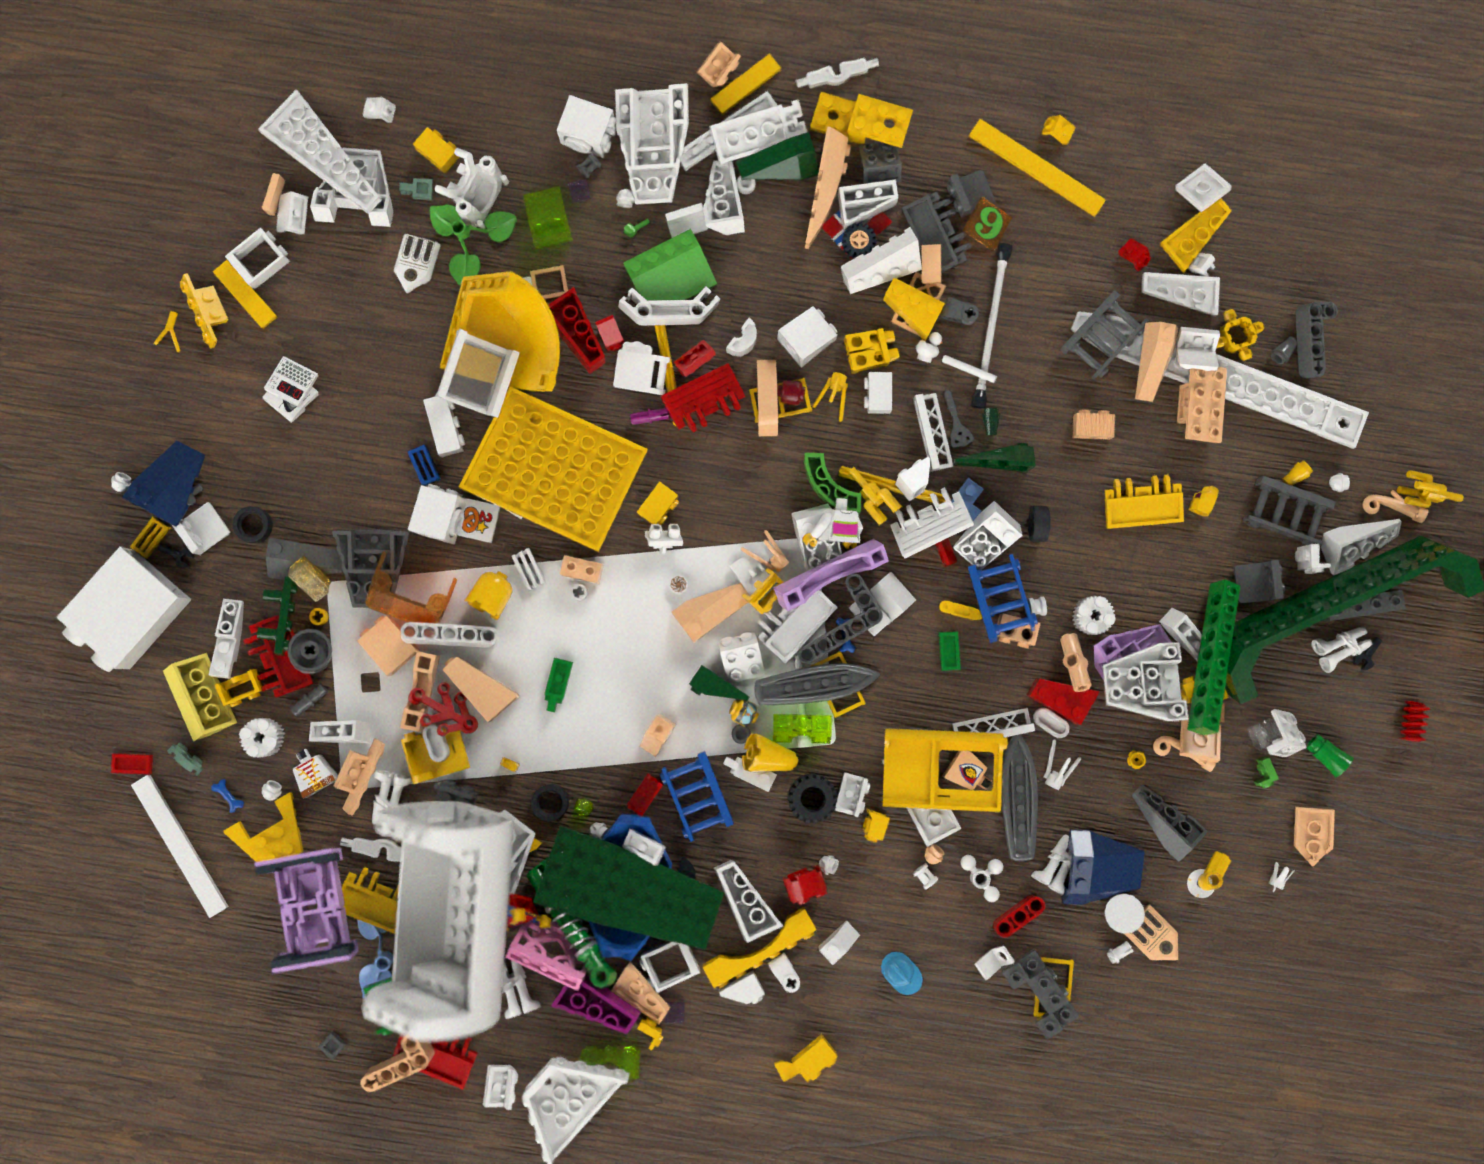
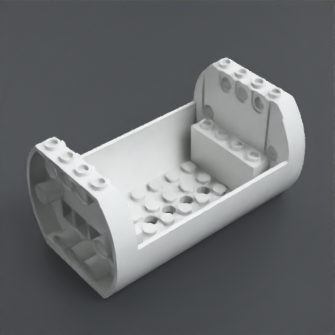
M450 801L400 804L384 808L377 813L376 831L380 832L383 836L389 835L394 837L395 840H402L393 978L392 982L379 985L368 992L364 999L363 1017L414 1040H443L463 1037L486 1030L497 1023L500 1017L514 817L467 803Z

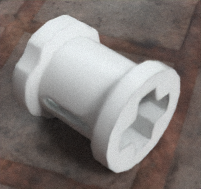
M926 863L918 867L913 873L924 884V889H928L938 880V877L934 876L927 868L928 865Z

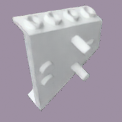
M562 1057L550 1059L526 1086L522 1095L523 1104L525 1107H528L530 1112L528 1115L530 1124L534 1125L536 1129V1141L538 1144H541L543 1149L541 1154L544 1162L553 1164V1160L621 1084L627 1083L629 1073L622 1069H606L602 1065H587L582 1061L570 1062ZM548 1078L551 1079L550 1084L545 1083Z

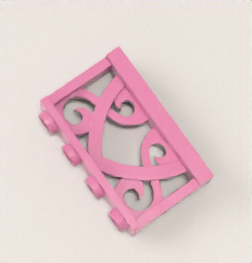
M539 921L538 923L527 922L521 926L509 947L506 958L578 991L588 967H585L586 963L575 958L577 950L573 949V947L570 948L571 944L567 939H564L565 935L562 930L558 931L560 928L558 924L551 922V928L539 927ZM527 928L534 929L532 931V935L534 938L529 936V934L527 933ZM522 935L528 941L524 946L519 944ZM558 941L566 956L560 955L551 959L546 956V951L541 944ZM575 964H584L581 972L575 970Z

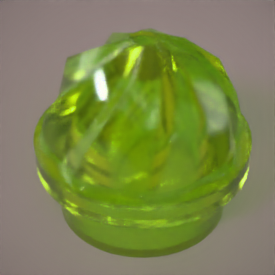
M586 797L576 799L574 813L582 817L589 815L593 811V804Z

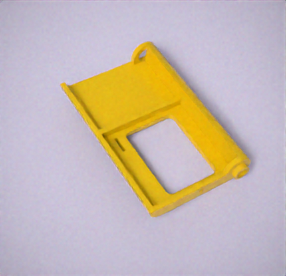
M885 728L883 807L1001 812L1003 749H1007V737H1004L1003 733ZM941 750L992 752L994 754L993 789L991 791L939 788V752Z

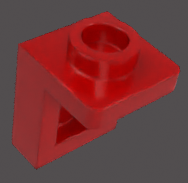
M1132 238L1118 251L1119 256L1133 263L1135 270L1138 272L1147 266L1151 259L1148 247Z

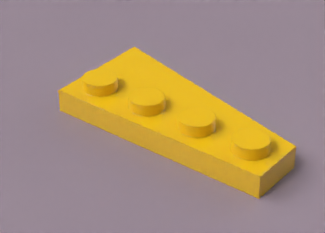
M1220 198L1160 243L1161 247L1184 273L1232 210Z

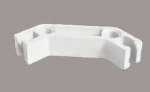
M705 287L693 300L647 301L635 289L631 288L628 292V297L623 296L619 301L618 308L638 325L700 324L718 306L720 298L716 295L711 303L705 306L701 301L703 298L706 299L708 294L711 293V290ZM632 299L636 303V307H632L625 300L629 301ZM643 310L646 311L648 315L641 316L638 312ZM692 310H699L701 314L695 315Z

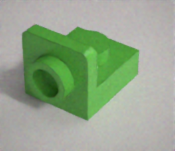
M1261 757L1256 759L1258 763L1257 770L1264 777L1254 781L1255 785L1262 786L1263 788L1274 785L1273 781L1279 778L1270 758Z

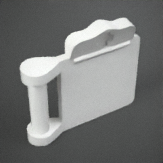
M639 341L633 343L624 342L622 349L618 350L613 386L658 395L665 394L664 382L667 363H670V357L653 355L652 347L644 345ZM659 361L656 388H652L654 363Z

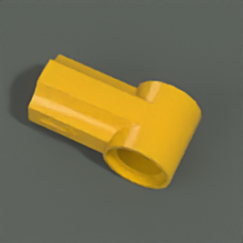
M1218 851L1214 852L1206 870L1198 878V884L1202 890L1210 891L1222 886L1223 876L1231 862L1227 855ZM1209 877L1212 879V885L1208 881Z

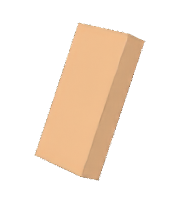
M276 173L272 174L262 209L272 216H275L285 184V180L281 175Z
M941 244L922 245V284L942 283Z

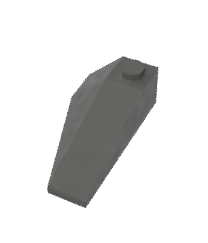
M269 538L266 565L267 574L270 578L284 580L285 576L298 579L343 572L341 558L337 550Z

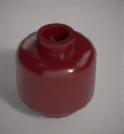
M784 380L782 385H778L777 397H780L783 404L798 406L800 402L804 401L805 387H803L800 381Z

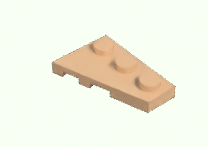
M629 962L611 992L660 1024L670 1007L636 967Z

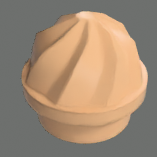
M932 844L926 848L924 857L928 863L937 864L943 860L945 853L938 845Z

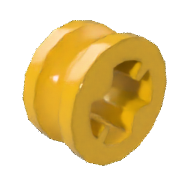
M315 608L310 612L309 619L312 624L320 626L328 622L329 615L326 610ZM317 612H319V614H323V617L320 619V622H318L319 620L315 619V616H317Z

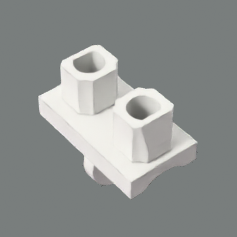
M651 524L650 530L645 531L648 546H653V549L659 548L661 554H665L667 548L683 545L678 524L668 525V531H662V527L659 524Z

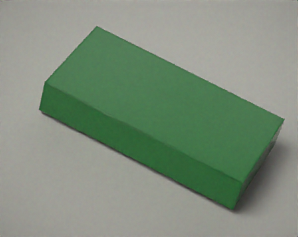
M958 631L938 633L941 671L961 670Z

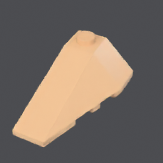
M1165 322L1145 323L1135 399L1153 402L1176 347L1178 327L1175 324Z
M738 583L687 600L672 611V614L695 643L746 605L748 602L742 595L745 593L749 596L743 585Z

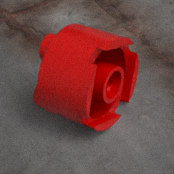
M819 865L812 866L813 870L809 871L807 868H803L788 874L787 878L783 877L791 902H798L800 905L809 902L810 897L816 895V898L827 894V886Z

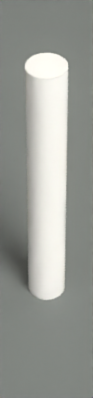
M944 355L942 359L943 363L992 383H995L997 379L996 375Z

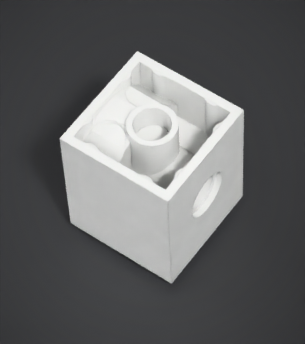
M569 95L557 128L561 144L581 153H591L604 158L605 152L608 153L611 147V142H609L611 136H614L617 131L613 110Z
M428 484V487L421 485L408 530L418 535L455 545L457 535L463 525L464 509L467 500L462 498V494L450 489H446L445 492L444 489L432 484Z

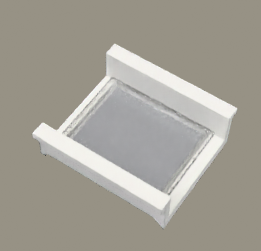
M462 329L456 330V338L435 396L498 418L520 352L505 349L467 334V331Z

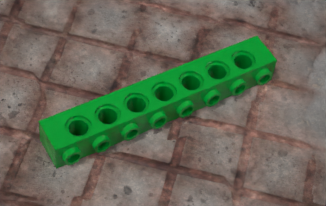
M1226 579L1211 583L1208 593L1187 730L1201 735L1219 732L1241 586Z

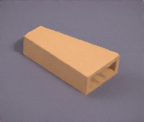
M451 657L444 663L445 667L442 670L487 722H491L519 697L516 692L461 657Z
M661 714L657 715L646 731L639 747L656 757L676 724Z

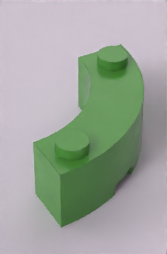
M804 453L805 472L815 493L833 508H836V498L847 499V511H857L859 515L861 512V493L846 490L833 481L825 465L824 453Z

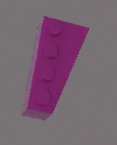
M585 974L578 991L564 985L551 1005L557 1009L559 1007L567 1010L568 1013L573 1015L578 1014L586 1017L587 1020L592 1022L594 1020L602 1023L603 1026L628 1034L640 1014L639 1010L611 992L607 987L595 986L592 983L591 977Z

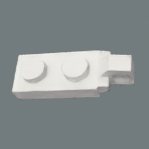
M726 757L723 762L724 765L732 768L730 773L734 774V776L769 792L777 775L771 771H746L742 766V758L739 757L736 760Z

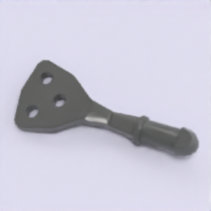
M945 390L943 397H945L947 409L950 411L953 419V428L950 434L951 447H965L973 443L974 437L969 429L960 423L952 392Z

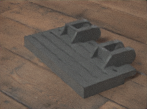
M935 192L903 207L902 210L910 228L918 239L921 252L922 245L941 244L942 273L967 261L965 253L962 252L970 249L972 245L971 243H965L953 250L952 244L965 239L967 234L963 232L948 239L949 236L955 234L949 217L957 212L955 209H950L938 215L936 211L950 205L952 201L951 198H947L933 205L934 202L940 200L938 193Z

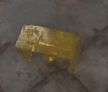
M305 556L289 568L288 577L316 603L329 593L331 581Z

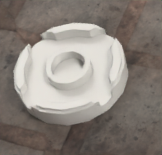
M1116 895L1106 905V921L1116 932L1132 933L1139 929L1144 921V908L1140 901L1132 895Z

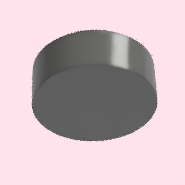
M737 725L732 730V738L738 744L746 743L747 738L751 734L747 726Z

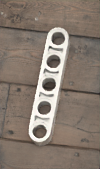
M408 622L401 627V639L408 644L488 648L494 646L498 636L497 631L489 626ZM412 629L415 632L414 636L407 637L404 634L405 630ZM431 630L435 635L432 638H427L424 632ZM451 631L455 636L452 639H447L444 633ZM466 632H470L474 635V638L467 640L463 635ZM489 633L494 639L486 641L483 635Z

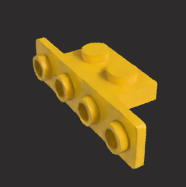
M188 273L183 274L180 281L181 290L188 297V306L195 313V321L197 326H200L203 331L202 337L204 342L208 343L210 349L215 348L217 339L211 326L227 323V315L214 286L195 290Z

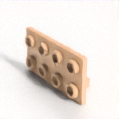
M1218 367V370L1211 371L1192 368L1190 369L1189 383L1180 385L1177 423H1186L1185 439L1211 443L1222 442L1227 368Z

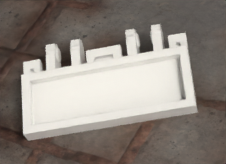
M945 487L942 488L941 493L946 502L939 504L938 498L934 493L930 494L936 511L930 505L917 512L920 518L918 520L911 505L906 506L907 512L911 517L907 521H905L904 515L900 510L896 511L902 528H900L898 522L891 524L890 527L904 559L974 525L960 492L952 494L954 499L952 503Z
M818 590L804 604L790 611L783 608L778 614L783 620L782 623L770 611L765 613L777 626L771 630L763 620H759L757 623L770 636L768 637L762 631L757 638L786 664L838 607Z

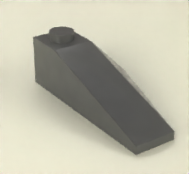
M1141 785L1132 794V797L1163 847L1178 862L1208 833L1192 816L1181 814L1177 811L1178 807L1173 804L1171 806L1163 802L1161 796L1144 785Z

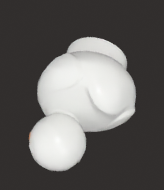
M934 332L929 336L930 344L926 343L925 340L919 341L916 345L917 359L931 363L932 358L938 356L939 349L937 345L943 343L942 336L938 332Z

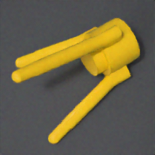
M834 372L832 377L828 378L826 385L813 404V408L817 407L829 386L832 389L829 402H833L836 392H840L842 389L839 422H842L848 386L846 383L847 376Z

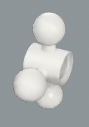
M963 856L960 863L964 870L971 871L970 881L977 888L985 890L984 897L987 901H997L1000 893L996 887L989 886L990 875H997L1003 871L1002 862L998 859H992L988 863V868L984 871L975 867L976 860L973 856ZM978 874H984L985 878L982 883H976L975 878Z

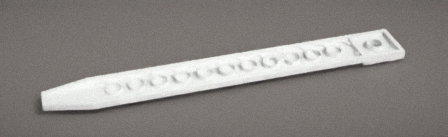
M1078 311L1071 330L1075 333L1093 313ZM1105 315V319L1127 338L1135 331L1122 318ZM1095 323L1091 327L1092 332L1114 352L1122 345L1120 341L1100 324L1097 325ZM1144 332L1140 336L1136 334L1116 357L1140 366ZM1088 338L1085 339V340L1088 341L1090 344H1092L1093 346H1095L1096 348H1098V347H1097L1095 344H1093ZM1175 348L1164 376L1186 384L1189 383L1190 369L1179 366ZM1216 354L1219 367L1227 368L1225 399L1308 430L1318 436L1352 449L1356 448L1369 412ZM1344 419L1347 427L1341 428L1338 422Z

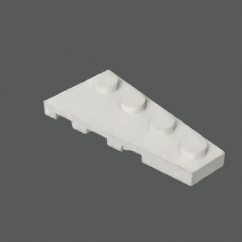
M1144 272L1142 274L1141 293L1217 316L1220 277Z

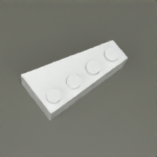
M730 860L714 867L743 938L747 943L783 926L734 861Z

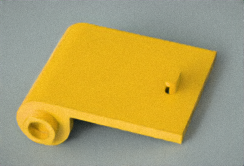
M461 731L448 733L445 736L450 749V755L442 762H435L430 758L423 733L418 735L415 732L404 734V739H401L413 784L471 768Z

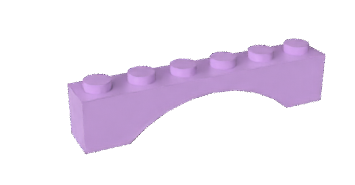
M871 539L774 587L779 605L790 611L804 604L815 592L827 584L850 574L872 570L888 562L884 545L875 539Z

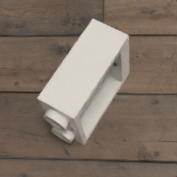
M261 227L225 256L254 290L290 262L286 257L288 254L281 245L277 247L274 243L275 237L269 231L265 232ZM266 240L279 257L253 277L240 260Z
M667 941L642 953V959L639 960L643 971L647 970L650 976L647 978L649 984L655 988L657 993L700 973L699 965L691 947L676 942ZM678 944L689 969L660 982L649 957Z

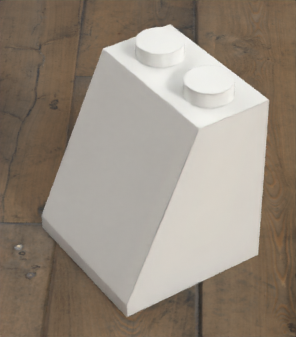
M814 306L778 330L777 339L801 368L837 338L836 328L831 323L828 324L824 320L825 316L820 309L816 310Z

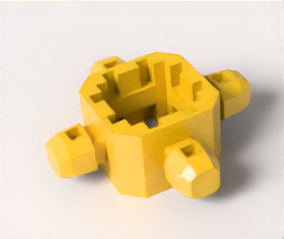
M1233 309L1225 311L1223 316L1227 323L1219 330L1220 337L1216 349L1224 347V350L1229 353L1239 351L1238 355L1242 361L1251 359L1252 352L1248 347L1256 342L1257 334L1264 330L1263 323H1252L1251 319L1247 317L1236 319L1237 315ZM1240 325L1241 328L1244 327L1243 332L1248 339L1244 343L1235 345L1234 342H1231L1232 338L1228 331L1229 328Z

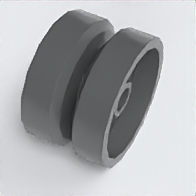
M306 629L298 632L292 637L288 645L290 662L296 670L304 674L321 672L329 665L332 658L330 640L324 633L318 630ZM307 650H314V654L307 655Z

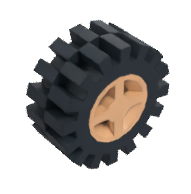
M855 223L844 232L842 247L848 257L851 256L854 259L861 254L867 255L876 246V234L873 233L872 228H868L869 225L867 224L863 226V223H859V225Z

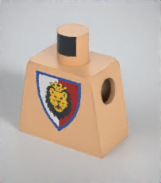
M958 751L942 775L943 778L970 790H974L976 785L987 790L992 782L991 779L984 775L987 767L970 751Z

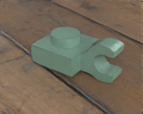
M413 178V184L400 183L399 191L403 195L412 194L413 199L432 200L433 180Z

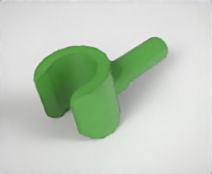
M646 219L635 227L628 223L624 227V233L629 237H633L640 228L649 224L650 221Z

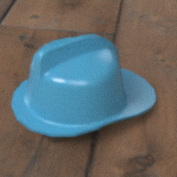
M891 952L882 960V974L895 990L904 995H911L920 989L923 982L922 973L905 954Z

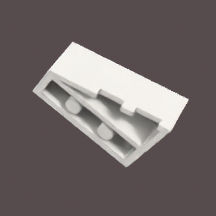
M896 180L839 187L838 200L843 231L847 230L849 226L852 227L855 223L857 225L895 206L898 201Z

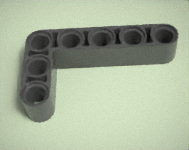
M850 574L846 578L845 584L862 613L803 646L798 652L801 662H813L882 620L883 613L860 575ZM854 576L860 580V584L856 588L849 585L850 578ZM862 593L869 595L870 601L868 604H861L859 602V596ZM876 610L879 612L880 617L877 621L869 619L870 611ZM854 620L862 622L863 627L861 630L856 631L852 628ZM837 630L845 631L846 638L844 640L836 638L835 633ZM825 639L829 642L827 650L820 649V640ZM804 649L812 651L811 659L803 658L802 652Z

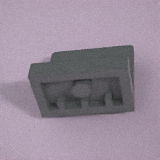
M883 142L858 145L863 166V184L896 180V183L901 182L902 164L896 146Z
M447 779L435 783L434 788L438 789L435 801L463 802L475 806L479 794L474 792L475 788L466 785L458 787L455 786L456 782Z

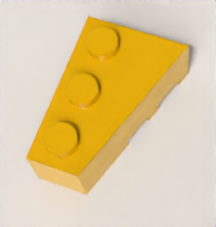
M893 278L883 298L925 341L945 304L896 278Z

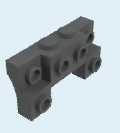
M1035 948L1002 970L1003 975L1013 990L1027 982L1046 1009L1047 1013L1037 1018L1035 1022L1047 1040L1064 1030V1026L1079 1017L1078 1012L1067 997L1069 995L1063 984L1059 986L1056 981L1058 976L1052 968H1047Z

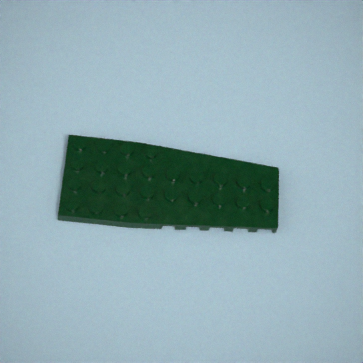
M560 826L533 902L590 922L706 949L724 892L661 864L654 865L639 857L638 854L618 845Z

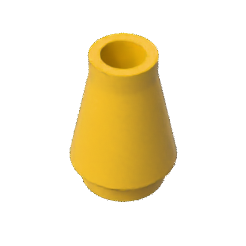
M1305 461L1297 462L1282 480L1284 483L1293 486L1309 478L1313 470Z

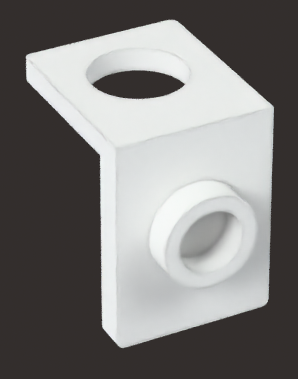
M1005 946L991 948L975 963V966L984 979L988 980L1002 966L1013 964L1015 961ZM999 952H1002L1007 960L1003 959Z

